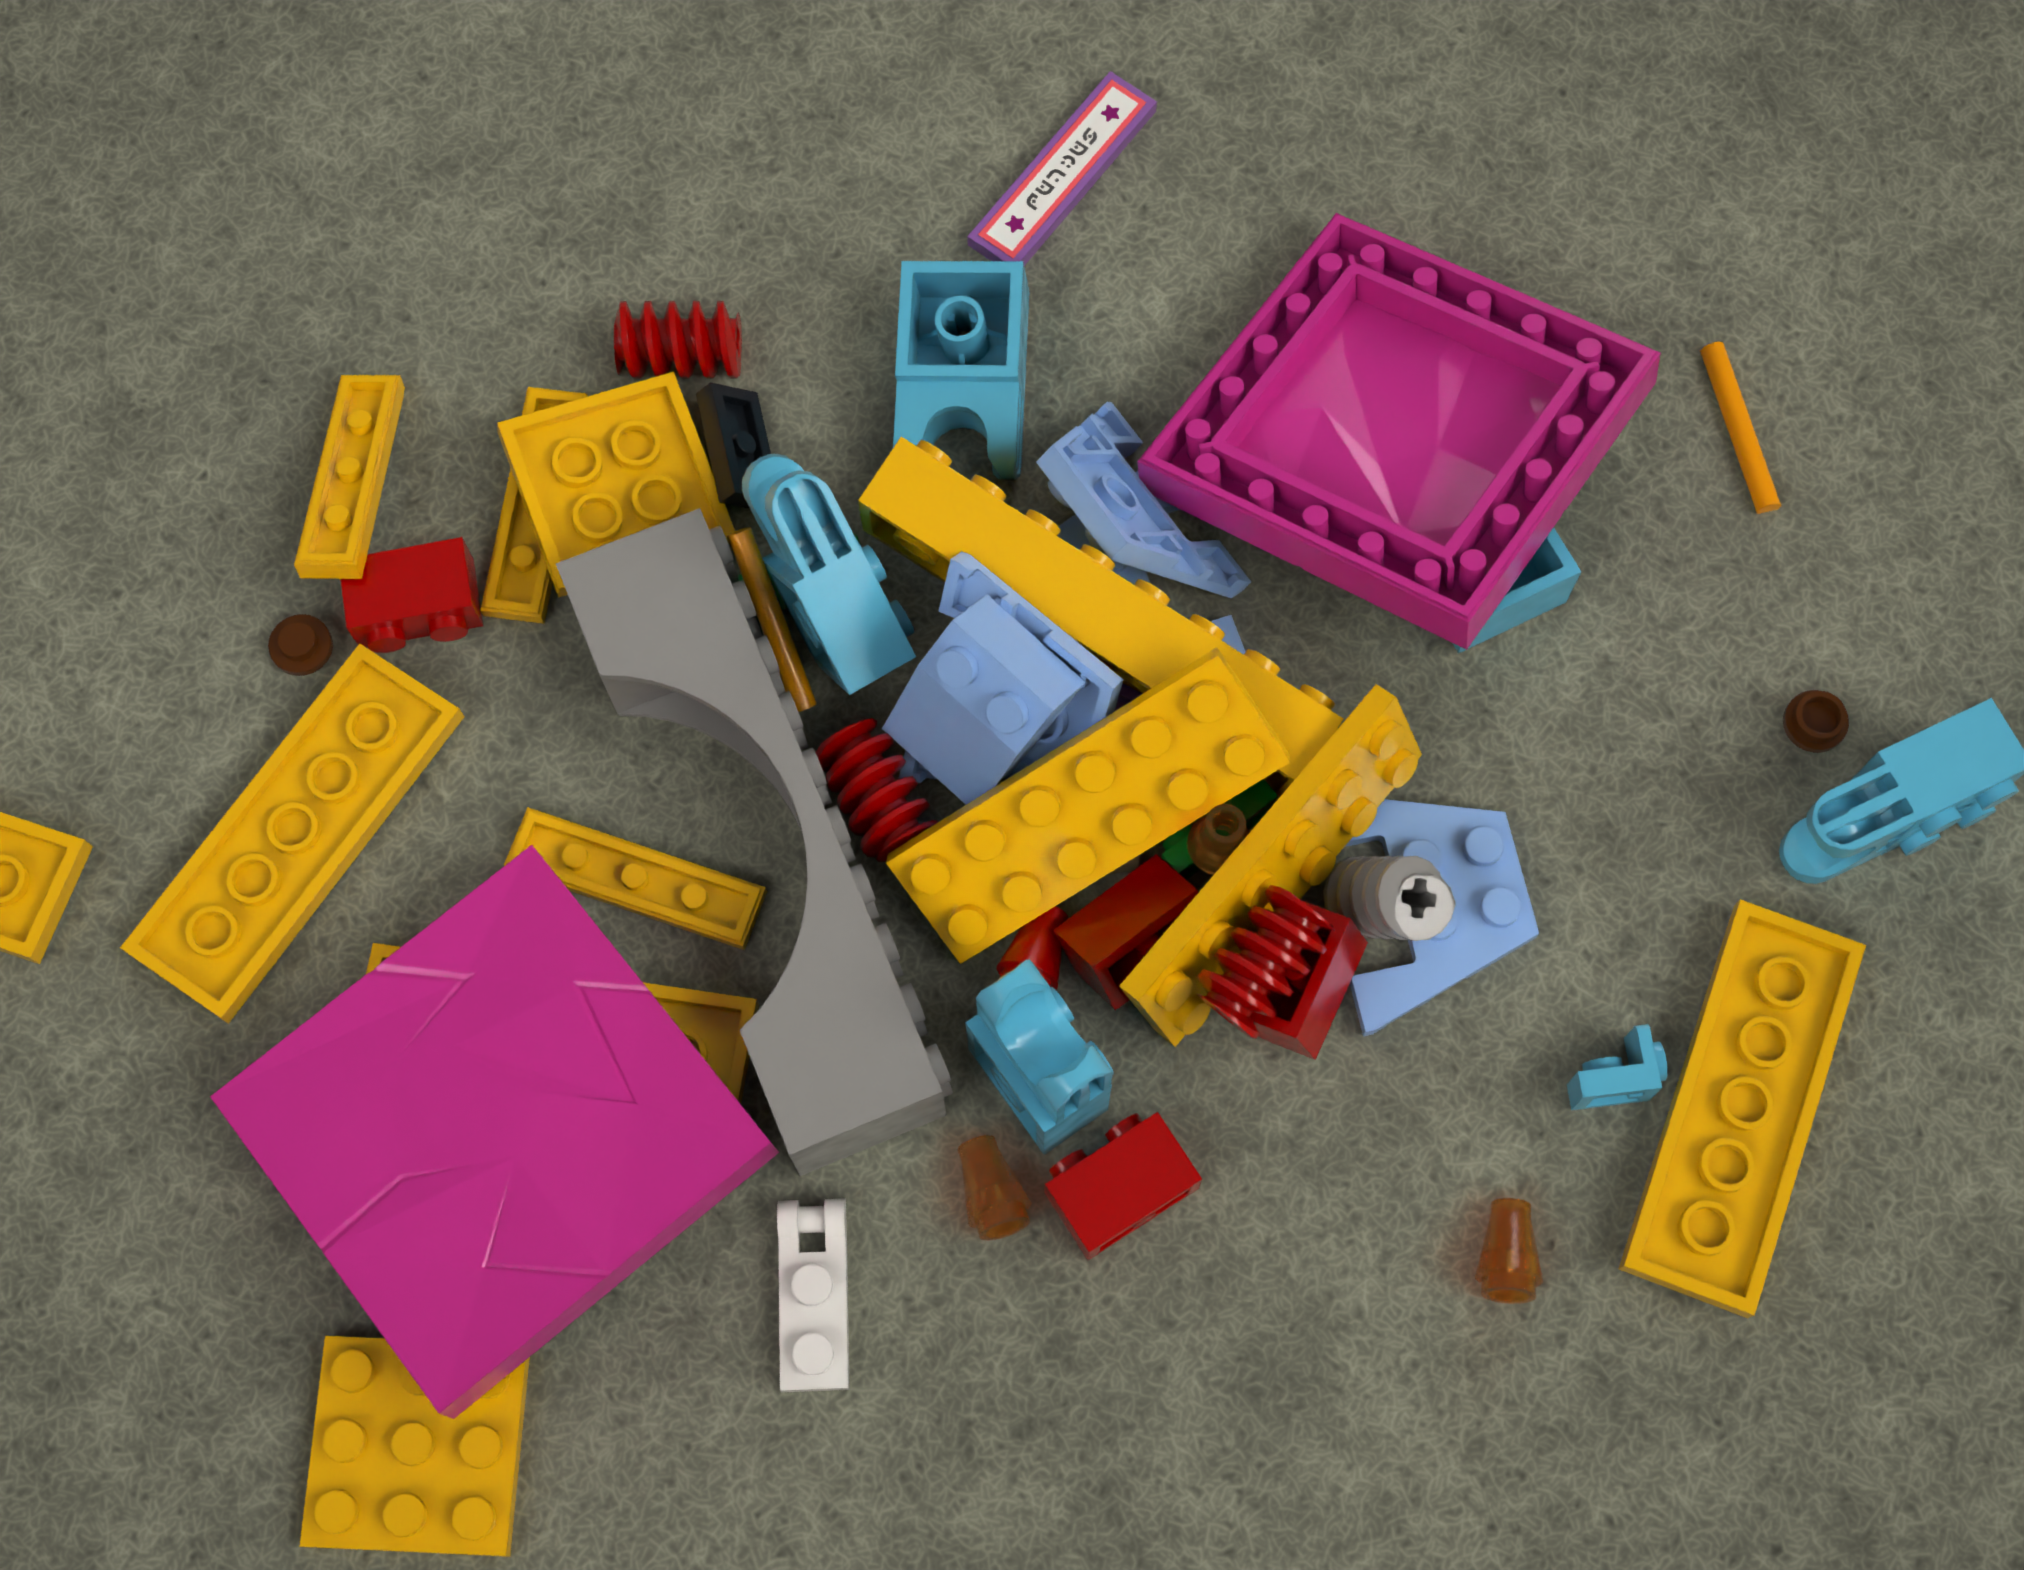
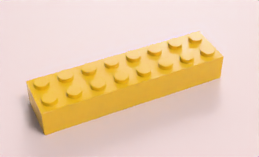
M901 436L858 500L863 531L943 582L946 580L951 558L961 551L972 555L1123 679L1124 684L1141 693H1145L1213 649L1218 648L1289 752L1291 762L1264 778L1278 796L1284 793L1335 733L1344 719L1332 711L1335 703L1324 693L1306 684H1302L1298 690L1277 676L1280 668L1269 658L1251 649H1247L1244 654L1240 653L1222 641L1225 633L1214 623L1197 614H1192L1189 619L1185 618L1167 606L1170 598L1159 588L1142 579H1137L1135 584L1127 581L1112 571L1115 563L1104 553L1087 544H1083L1080 550L1058 537L1061 529L1052 520L1032 509H1029L1025 515L1004 502L1006 494L997 485L980 475H974L971 480L967 479L949 467L952 460L947 454L927 441L920 440L917 445H914Z

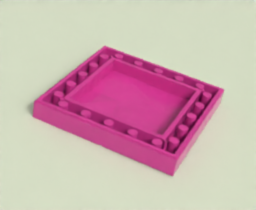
M1336 213L1137 461L1139 478L1154 497L1284 561L1300 566L1305 571L1467 650L1561 518L1563 512L1571 504L1656 384L1661 353Z
M530 845L382 961L373 971L364 975L210 1096L437 1412L452 1419H455L779 1153L533 845Z

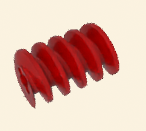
M620 301L614 323V356L618 375H621L626 363L631 377L641 379L645 375L648 363L650 362L654 375L660 376L670 372L674 361L679 376L683 379H689L693 375L698 361L703 376L707 379H713L717 375L722 361L727 375L731 379H737L740 376L742 351L741 318L739 312L736 318H730L724 301H717L712 318H705L700 301H693L688 318H681L675 301L668 302L664 318H657L651 301H644L639 318L632 317L627 301Z
M870 718L856 722L834 733L820 744L815 753L822 770L828 772L826 774L828 788L832 792L840 793L837 799L839 809L844 814H851L849 818L851 831L855 835L864 836L860 844L862 852L867 857L876 858L878 862H886L888 853L939 821L918 822L917 818L928 809L930 804L925 798L907 802L905 797L916 788L918 782L913 776L895 780L894 775L904 767L906 760L901 754L883 758L882 754L893 745L895 740L888 733L872 737L870 733L877 726V720Z
M1270 885L1264 892L1274 911L1253 906L1247 913L1257 932L1236 927L1231 933L1240 953L1219 948L1214 954L1224 973L1221 975L1202 969L1197 975L1207 993L1206 996L1197 995L1220 1016L1253 1039H1256L1260 1033L1250 1018L1252 1012L1273 1018L1277 1012L1267 997L1268 992L1273 991L1290 997L1294 991L1283 975L1284 972L1290 970L1307 976L1310 969L1300 952L1304 948L1323 955L1327 948L1317 931L1321 927L1335 932V929L1302 900L1291 892L1274 885Z

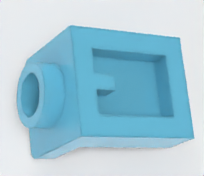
M1649 1024L1634 1026L1624 1037L1629 1065L1623 1066L1621 1057L1598 1058L1582 1064L1583 1071H1578L1567 1083L1571 1110L1649 1101L1662 1089L1661 1081L1667 1079V1060L1661 1042H1653Z

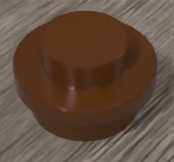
M298 614L282 620L273 629L269 638L268 649L271 659L283 672L294 676H305L318 671L327 663L332 654L333 639L330 631L321 620L311 615Z
M1809 690L1795 696L1787 705L1783 715V727L1788 738L1797 747L1808 752L1822 753L1835 748L1844 739L1849 728V718L1844 704L1838 697L1826 691Z

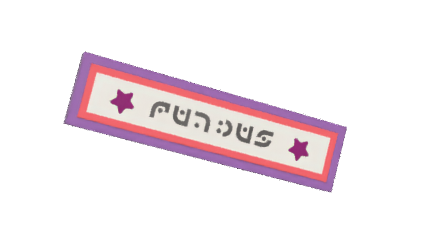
M1110 71L967 236L968 246L990 261H1023L1025 266L1154 115L1157 101Z

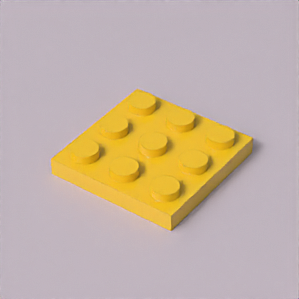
M674 371L497 423L499 438L558 598L568 594L556 563L699 508L702 511L708 528L712 529L721 526L728 545H730L727 535L735 532L725 504L719 503L713 472Z
M325 1336L299 1547L510 1557L530 1357L455 1419H452L437 1412L385 1338Z

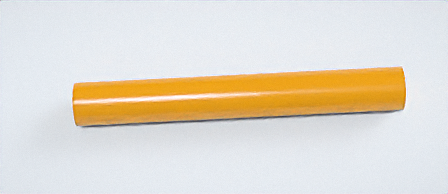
M1714 342L1708 344L1700 350L1755 510L1757 514L1778 510L1781 507V503L1724 343Z
M747 527L727 535L753 602L763 633L767 636L776 657L785 691H790L798 712L807 710L817 703L751 527Z

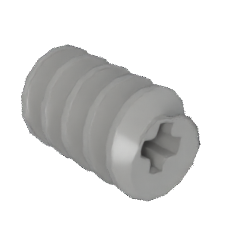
M1418 856L1347 857L1335 864L1326 879L1323 891L1325 909L1351 918L1361 932V935L1364 938L1429 940L1444 930L1452 918L1456 904L1451 888L1442 879L1440 872L1430 861Z

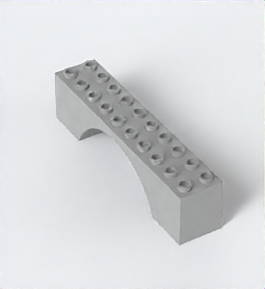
M699 508L558 562L556 566L598 673L618 716L649 717L670 721L695 729L722 742L743 756L773 785L791 810L803 834L807 861V890L800 932L790 960L776 987L762 1007L740 1029L787 1152L799 1175L802 1176L947 1116L944 1097L953 1094L949 1083L951 1078L937 1044L935 1043L925 1048L920 1037L927 1035L928 1031L924 1023L926 1019L911 982L899 987L896 978L904 975L899 963L900 956L886 922L876 927L872 923L873 919L879 917V913L874 903L876 899L862 864L849 868L848 863L856 860L850 845L851 838L838 806L836 805L825 810L824 806L832 803L826 787L825 775L813 748L801 752V750L809 748L802 730V720L790 691H785L776 657L767 636L762 635L755 617L757 616L747 587L743 580H739L733 564L734 558L721 526L709 529Z

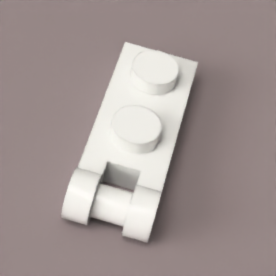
M845 1198L825 1199L824 1206L802 1207L799 1205V1200L778 1201L780 1391L850 1390ZM825 1232L826 1252L800 1253V1233Z

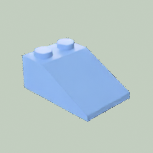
M986 594L955 617L918 664L882 730L888 733L892 739L964 804H968L1010 776L1086 682Z

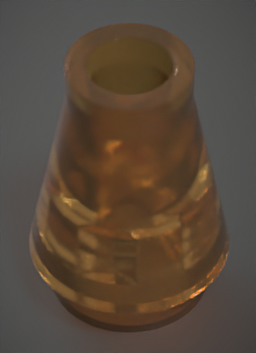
M1230 804L1217 805L1192 826L1188 834L1187 848L1190 858L1198 868L1214 875L1250 833L1241 810ZM1216 831H1227L1230 833V836H1221Z
M983 1135L962 1143L957 1151L962 1163L968 1225L972 1228H977L980 1239L987 1241L1005 1238L1023 1230L1030 1223L1027 1210L1031 1207L1032 1203L1000 1152L995 1137Z
M1501 1198L1491 1202L1490 1220L1475 1273V1279L1481 1283V1295L1485 1299L1506 1304L1528 1303L1536 1299V1287L1543 1283L1531 1220V1204L1527 1201L1515 1198Z

